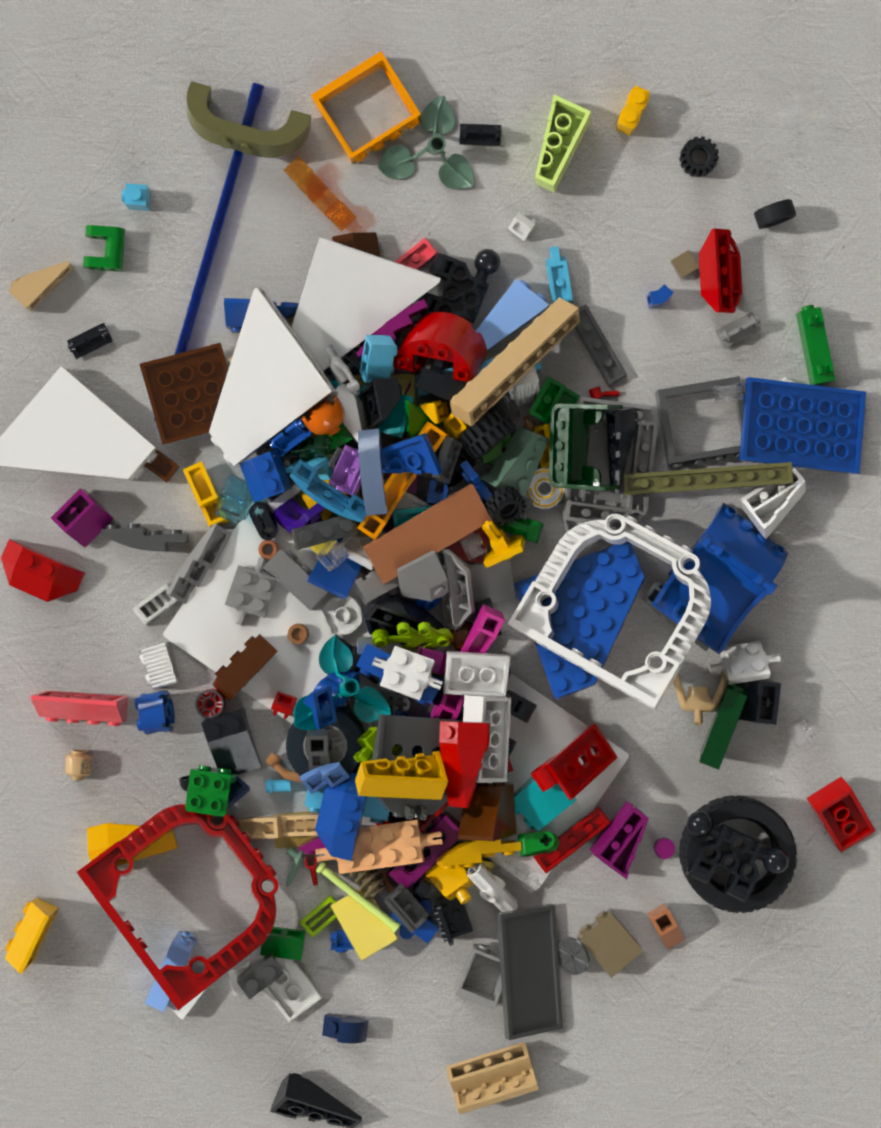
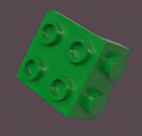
M199 765V768L191 769L185 804L186 811L221 817L225 816L231 783L236 782L237 774L231 773V769L219 768V771L211 770V766Z

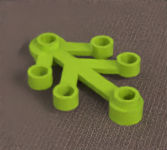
M427 622L420 623L418 631L410 627L408 623H399L397 625V633L401 636H389V632L385 629H378L372 633V641L378 648L386 647L387 643H406L398 647L408 651L415 648L416 654L419 645L422 643H427L422 647L433 649L437 646H449L454 641V636L449 629L442 628L436 630Z

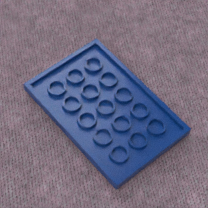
M753 377L746 378L739 461L762 464L792 462V466L797 468L860 474L866 392Z

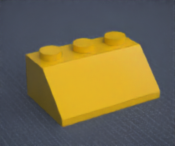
M37 897L33 901L27 902L23 910L25 916L22 921H18L14 929L16 935L14 939L9 940L5 951H7L5 959L21 974L33 963L58 910V907Z

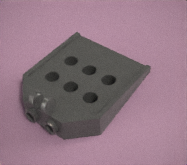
M379 714L372 760L387 758L391 761L396 760L399 756L413 758L415 757V755H412L414 746L418 748L417 754L432 755V750L437 747V751H440V721L461 720ZM397 744L398 751L393 755L392 747ZM446 789L441 800L375 797L386 811L393 813L392 816L406 817V819L411 820L414 817L419 820H425L427 815H433L448 801Z

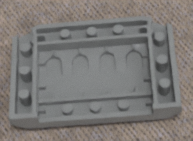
M578 397V404H615L635 408V411L638 413V423L636 424L624 474L652 472L658 427L656 421L653 420L651 407ZM604 410L603 419L600 423L588 425L587 466L599 469L601 484H610L606 416ZM623 480L619 493H613L610 490L597 491L565 488L563 521L584 523L598 519L606 520L611 514H620L624 517L627 515L631 516L639 523L642 516L648 510L650 494L624 495ZM615 522L611 527L620 528L622 524Z

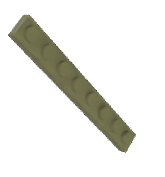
M792 462L624 474L623 476L624 495L793 483Z

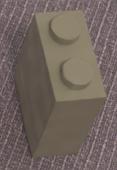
M609 909L606 912L605 910L601 911L595 917L596 920L592 924L584 925L580 929L578 937L612 978L639 956L643 950Z

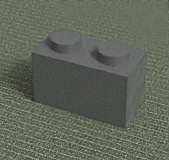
M270 952L237 976V983L250 1000L284 975V971L272 952Z

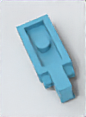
M558 246L550 247V259H546V269L551 302L554 303L560 297L569 303H573L567 260H565V256L560 257Z

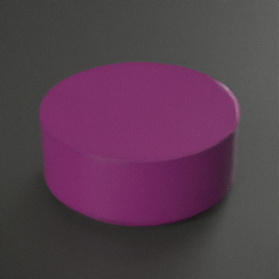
M661 837L655 841L653 849L659 858L668 859L674 854L675 845L669 838Z

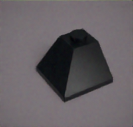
M397 377L373 379L360 391L367 430L375 429L383 423L401 399L402 387L398 384Z

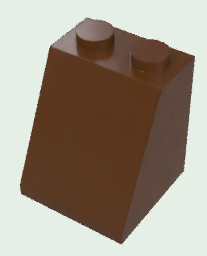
M505 782L476 783L469 808H463L458 839L496 841L515 835L514 784H505Z

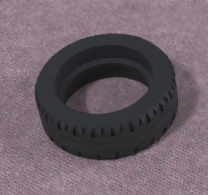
M740 795L724 796L721 799L716 798L709 801V804H704L697 811L707 812L712 817L713 824L715 825L730 819H746L756 823L768 835L772 848H781L787 853L789 865L780 874H772L767 871L756 882L748 899L742 902L725 894V886L720 885L712 878L707 884H704L686 875L689 863L699 843L705 842L707 836L702 838L695 837L690 834L687 825H685L679 845L680 864L687 881L695 892L708 904L713 905V907L734 913L760 910L777 900L779 895H782L788 888V884L791 883L797 862L795 839L784 819L761 801Z

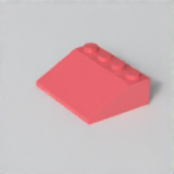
M47 690L31 695V701L39 717H46V721L58 722L60 718L66 719L67 723H79V720H87V724L98 725L100 721L108 722L109 726H120L121 723L127 721L128 696Z

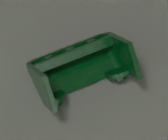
M559 403L553 406L550 417L549 481L552 486L556 488L597 491L620 489V485L601 484L599 469L587 466L588 425L600 423L603 419L604 410L623 409V405Z

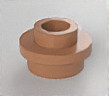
M274 540L262 541L258 548L260 556L263 559L270 560L279 551L277 542ZM267 546L273 548L272 553L268 554L265 551Z

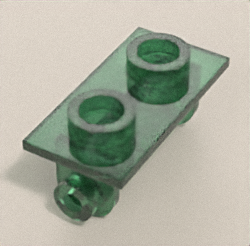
M328 435L307 438L295 447V451H290V453L298 456V459L311 460V457L326 458L327 455L334 454L335 452L330 449L333 439Z

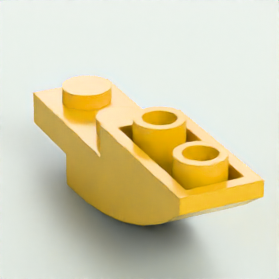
M501 839L496 841L465 840L440 855L436 859V864L443 866V869H455V865L462 864L463 867H475V863H482V857H493L495 853L502 852V855H514L515 851L521 850V842L517 840L501 841Z

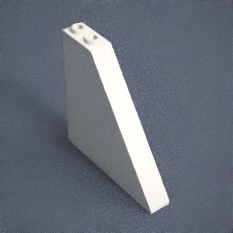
M319 237L291 328L321 370L324 371L331 365V360L324 348L332 345L338 357H343L364 341L366 335L373 334L387 321L440 283L441 278Z
M257 287L253 290L209 430L212 442L216 447L222 449L224 452L223 457L233 466L244 462L269 443L272 437H276L285 431L295 420L302 418L337 391L263 288Z
M61 366L1 435L0 467L133 481L134 478L138 479L143 474L146 462L150 464L158 456L156 451L159 449L73 374Z

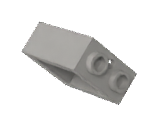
M473 944L456 986L455 994L495 1010L502 992L501 973L492 995L464 984L476 954L499 963L500 954L499 951L498 953L490 951L491 948L484 944Z

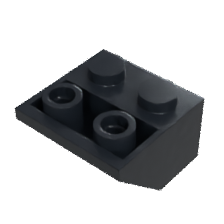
M767 680L738 683L747 691V698L739 720L777 725L781 683Z

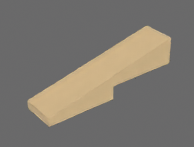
M319 813L239 818V830L241 833L245 831L250 839L318 836L315 827Z

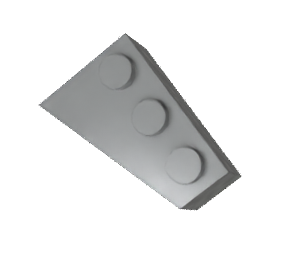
M280 549L263 568L277 578L281 585L283 584L292 595L311 611L329 592L307 582L312 570L305 564L301 566L296 561L298 557L291 550L286 552L284 549Z

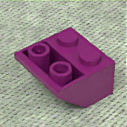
M81 488L51 517L66 534L84 548L101 533V529H105L115 519L85 489Z

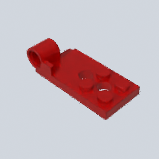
M594 723L558 754L548 759L530 774L542 792L558 783L568 799L572 800L618 757ZM590 747L594 750V755L591 753ZM579 758L582 759L583 766L580 764Z

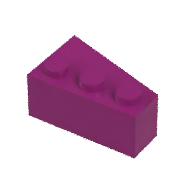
M626 801L611 820V824L604 829L589 850L594 856L627 880L629 868L635 859L638 843L641 842L649 818L629 801Z

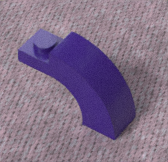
M290 498L276 508L272 515L280 526L292 533V529L323 521L320 514L325 507L317 503L310 509L305 510L293 498Z

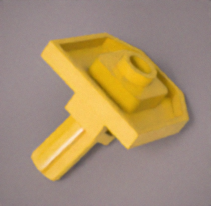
M489 520L485 521V524L482 525V529L489 537L492 546L485 552L483 564L486 568L503 560L507 561L514 555L524 551L525 539L523 535H513L508 538L502 529H498L493 521Z

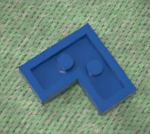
M465 460L460 464L462 469L460 474L467 485H474L484 504L487 500H490L488 497L492 494L483 484L476 471Z

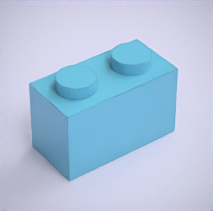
M366 335L359 371L365 383H370L373 379L390 378V375L393 374V358L397 355V345L390 335Z

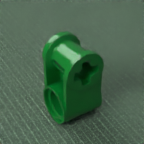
M549 831L517 835L518 841L521 842L520 857L553 852L559 846V838ZM548 838L552 839V841L549 842L548 845L544 844V842L547 841Z

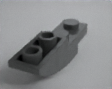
M140 523L128 524V528H120V525H107V529H101V534L109 539L140 550L168 551V543L188 542V534H183L182 530H170V534L162 535V531H149V535H147V528L141 527Z

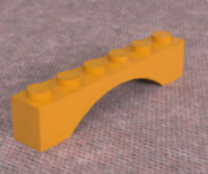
M428 421L418 434H427L434 453L447 436L446 433ZM413 472L392 473L384 484L388 514L366 516L362 522L357 523V528L375 540L418 474Z

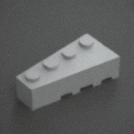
M375 570L366 575L364 579L360 577L355 580L353 584L365 606L370 604L372 607L375 601L387 594L395 595L400 592L398 576L383 584Z

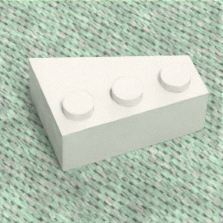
M792 466L793 483L762 485L741 498L742 510L765 540L806 492L805 480L794 466Z

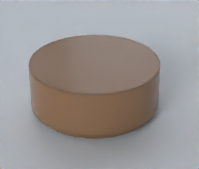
M294 624L289 628L287 635L290 642L299 645L308 639L309 632L303 624Z

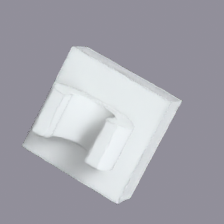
M518 212L508 229L525 241L535 226V219L529 220L525 217L526 212L522 214Z

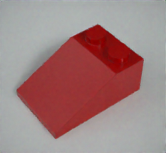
M842 776L806 798L840 852L845 851L876 831L855 793Z

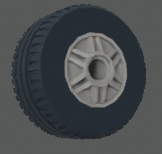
M339 707L335 710L337 722L321 730H329L330 763L339 762L349 775L355 773L361 762L357 763L353 756L362 749L356 740L365 732L362 724L348 709ZM293 722L286 738V754L292 768L301 776L310 771L306 749L307 731L295 727Z

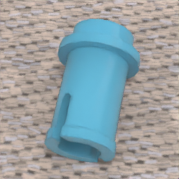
M272 778L265 780L266 792H270V794L272 792H291L290 780H272Z

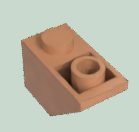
M665 903L647 913L667 950L685 940Z

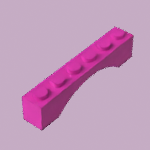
M483 604L460 652L486 653L505 621L503 613ZM442 689L430 713L431 718L456 720L464 701V695L444 694Z

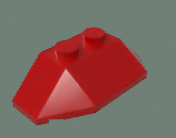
M714 228L710 231L699 252L701 296L716 313H735L736 306L739 304L743 294L740 251L736 242L731 237L732 233L730 230Z
M11 539L8 540L1 556L9 585L46 602L77 592L85 575V572Z

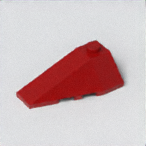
M440 721L439 744L442 762L448 779L446 792L449 807L469 808L476 788V777L478 771L482 769L483 763L481 762L484 753L487 752L489 747L490 723Z

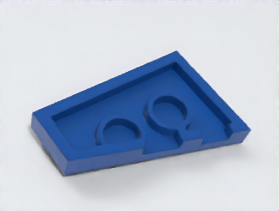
M426 433L383 447L381 450L383 473L413 472L414 474L432 473V475H440L442 473Z

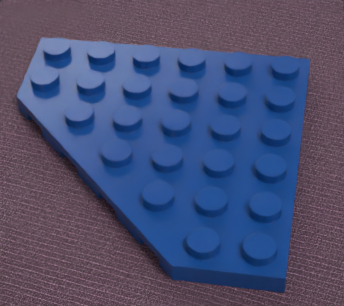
M627 541L620 545H613L574 560L555 593L559 606L551 614V623L554 631V636L551 640L569 650H572V648L577 649L584 654L582 657L588 661L592 658L601 663V668L605 666L614 642L624 625L627 614L630 612L636 595L645 580L631 543ZM539 574L514 583L520 602L531 583L536 581ZM545 598L542 606H549L552 603V599ZM535 642L556 700L596 685L597 677Z

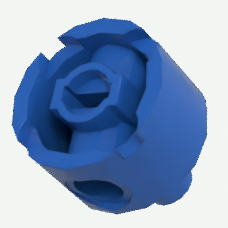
M167 690L151 694L142 693L139 698H135V708L139 711L137 728L139 731H144L146 735L156 732H171L174 729L171 724L175 723L174 705L172 699L167 698L170 695Z

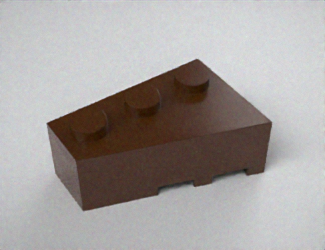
M261 634L256 638L251 636L244 644L246 648L242 652L237 651L230 658L232 662L227 667L223 665L215 673L217 677L212 685L229 702L278 652Z

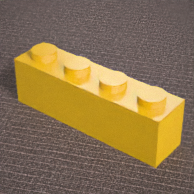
M435 751L432 755L425 756L424 753L416 754L413 758L399 756L396 760L391 761L387 758L362 761L355 783L358 796L441 800L448 779L440 751Z

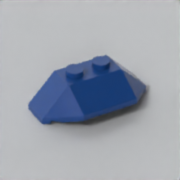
M354 773L349 774L350 778L337 786L325 788L315 827L316 833L332 857L349 861L353 860L368 796H358L355 783L357 774Z

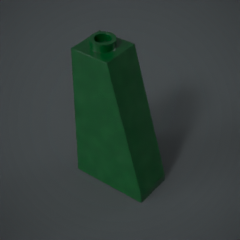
M727 684L725 693L701 748L700 763L719 770L747 698V691L741 685Z

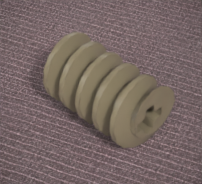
M365 870L351 872L350 874L351 877H357L355 880L356 884L363 883L359 889L360 891L367 890L364 895L365 898H373L389 887V885H381L384 878H376L380 873L379 871Z

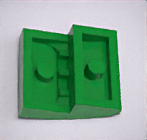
M547 376L528 413L550 426L551 409L553 406L559 403H577L580 395Z

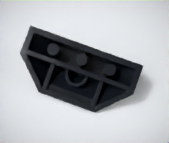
M387 594L375 601L364 616L368 632L371 635L375 630L385 629L389 632V636H401L397 633V625L402 622L408 623L410 627L417 631L418 625L422 622L430 623L431 627L436 630L444 628L424 607L391 594Z

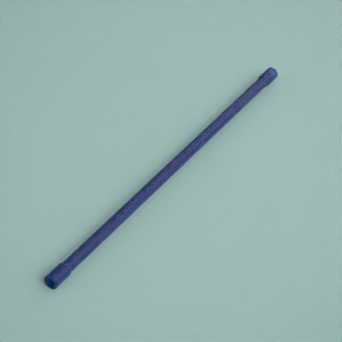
M252 83L242 125L252 127L264 90V86L261 84ZM234 150L175 354L186 352L243 159L244 153Z

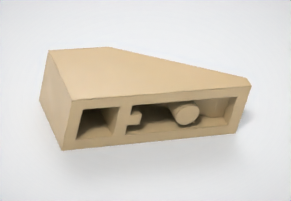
M68 261L24 275L21 278L15 279L8 291L26 309L32 311L74 267Z

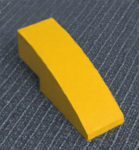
M200 461L183 469L209 527L211 528L214 523L221 526L230 522L231 519L203 462Z

